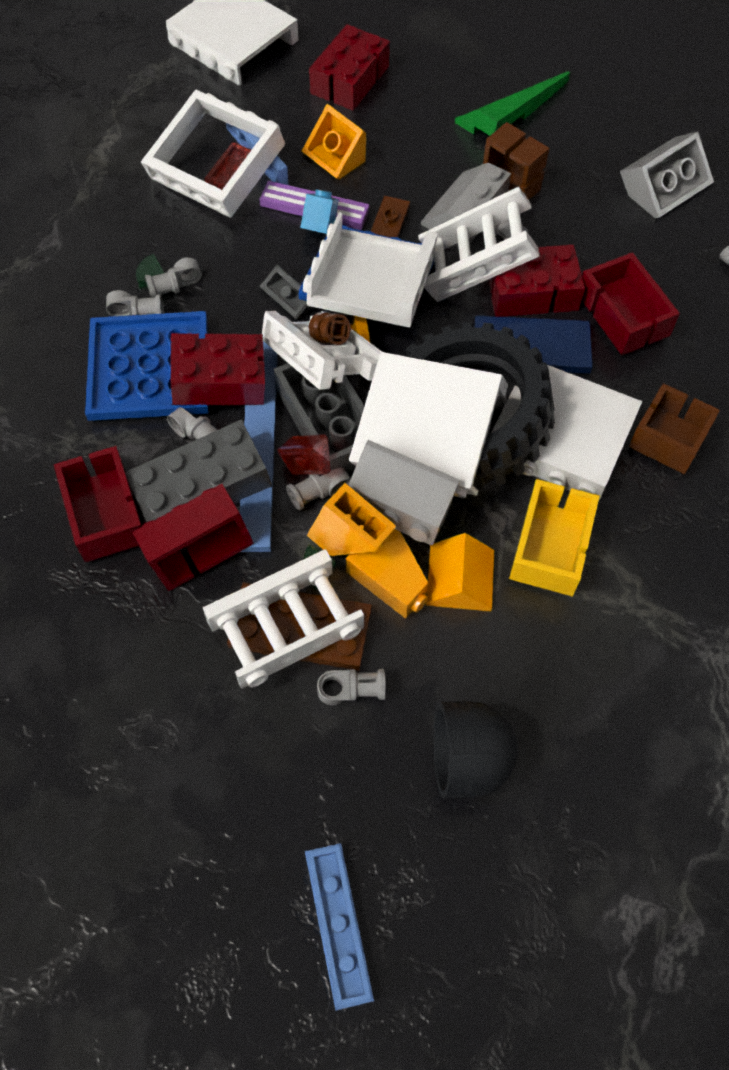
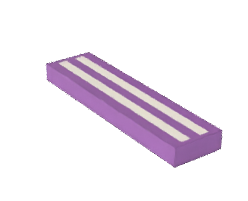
M268 181L259 199L260 206L302 216L306 194H315V191ZM331 196L332 198L339 199L336 218L338 213L343 214L342 225L362 230L369 213V204Z

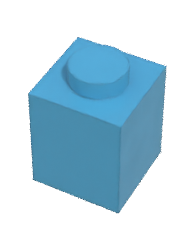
M316 189L315 194H306L300 228L327 234L329 224H334L339 199L332 198V192Z

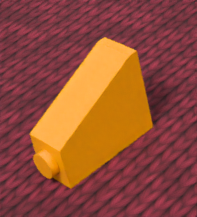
M344 483L324 504L307 536L323 550L326 549L330 556L375 552L396 528V525Z
M394 529L375 552L349 554L346 557V573L405 619L412 611L419 612L427 602L428 581L400 531Z

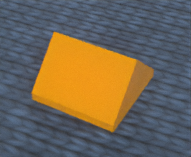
M327 104L302 152L336 179H341L366 161V132Z
M467 533L430 545L428 600L426 606L491 611L494 550Z

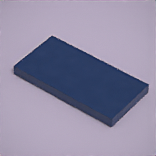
M475 316L474 327L482 328L484 322L493 323L494 330L501 331L503 326L512 329L516 339L520 335H524L529 339L530 349L537 347L542 354L543 363L546 362L549 366L567 373H591L590 321Z

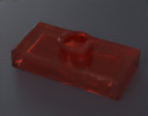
M232 142L204 178V181L222 190L251 152V149Z

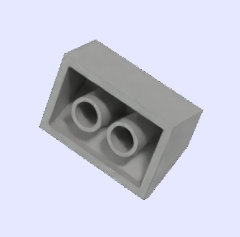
M698 132L674 137L620 171L628 196L654 218L661 217L714 182Z
M485 163L462 172L423 218L421 225L432 229L508 192L511 173L490 163ZM477 234L469 238V244L473 241Z
M367 440L348 486L395 524L396 530L411 536L416 541L433 545L447 516L460 479Z

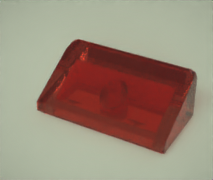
M325 434L293 436L277 449L292 474H328L331 472L328 439Z

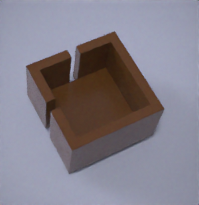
M506 122L486 139L483 164L490 163L510 172L511 179L508 191L520 187L529 200L541 190L545 172L543 169L546 167L550 148L531 136L526 139V133Z
M663 383L639 423L629 447L685 474L720 410L694 398L684 419L679 418L678 415L688 394Z

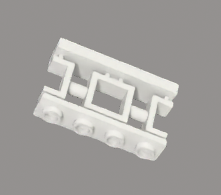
M265 311L262 328L263 341L319 390L330 389L332 379L336 383L342 382L343 375L361 374L368 381H372L380 352L382 351L351 329L349 338L341 345L319 343L311 338L309 334L310 320L292 322L276 311Z

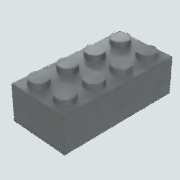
M289 363L274 368L276 391L323 474L341 467L347 473L354 471L356 466L349 461L365 406L346 375H343V380L340 383H336L332 379L330 389L319 390Z
M242 419L125 472L146 522L156 520L170 512L174 507L185 504L200 496L205 490L223 484L234 504L245 497L272 487L267 469Z

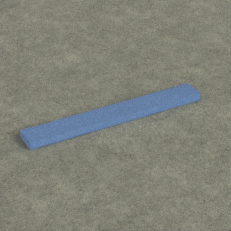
M264 341V405H245L244 425L267 469L272 487L240 500V515L254 542L253 545L241 552H271L277 399L274 368L278 367V354Z

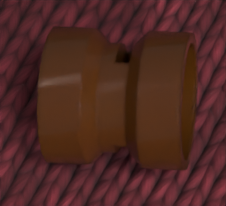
M320 312L315 314L309 323V334L311 338L319 343L341 345L347 341L351 332L349 320L341 314Z

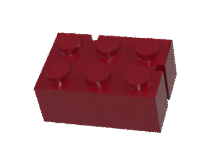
M346 25L309 68L310 94L330 101L332 99V77L334 103L353 111L374 86L376 79L379 80L389 67L390 41L354 26Z
M574 245L538 247L540 257L488 279L495 317L548 313L554 290H557L553 305L554 313L579 311L585 286Z
M633 252L583 271L582 278L585 290L582 302L590 312L595 310L593 317L621 355L644 347L645 342L651 344L671 336L680 313Z
M171 333L172 405H264L263 334H205V339H199V334Z
M117 446L88 454L96 472V476L91 477L82 456L54 464L75 545L84 562L139 546L132 532L143 525Z
M223 484L205 490L200 496L185 504L174 507L167 514L156 520L146 522L141 528L132 532L149 565L168 591L194 578L180 549L186 547L201 574L254 544L239 511Z

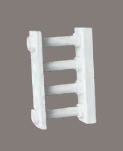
M520 187L428 230L438 233L434 257L435 273L428 275L424 288L437 302L540 257L538 246L527 231H522L520 214L531 209L532 206ZM509 219L511 237L496 244L494 226ZM483 231L485 249L471 255L469 238ZM426 232L419 235V240L422 243ZM458 243L460 261L446 267L444 249Z
M326 549L203 607L206 620L212 632L218 629L225 630L243 665V668L235 671L241 689L247 686L256 687L264 683L269 675L341 639L344 641L350 640L357 636L361 629L364 628V614L361 609L348 615L328 580L329 575H332V559ZM311 584L317 586L336 622L320 630L317 629L298 595L300 589ZM280 599L287 601L306 636L289 645L286 644L267 609L269 604ZM249 614L256 615L275 651L257 661L237 625L238 619Z

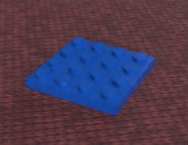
M206 311L90 318L85 407L87 420L168 416L179 407L184 408L190 414L209 413V405H172L171 333L199 334V339H205V334H208Z

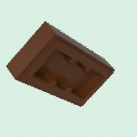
M384 196L371 232L386 237L399 238L410 209V201Z

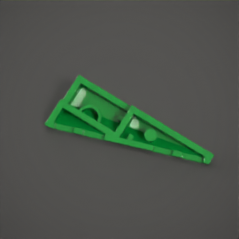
M564 72L455 118V124L472 134H475L480 129L486 134L492 135L506 122L512 124L519 117L525 120L569 81L570 72Z

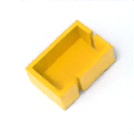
M536 479L509 579L573 597L581 579L586 557L585 553L588 549L600 495L571 488L564 509H562L558 505L565 486Z

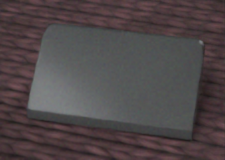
M278 265L274 267L260 285L268 295L297 320L316 308L307 306V301L299 299L301 284Z

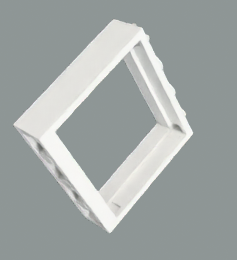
M195 90L142 159L141 164L152 180L231 218L284 147L285 141L280 132V127L275 122L261 119L251 111H243L231 102L225 103L218 100L210 93L205 94ZM205 114L260 138L222 190L168 164Z

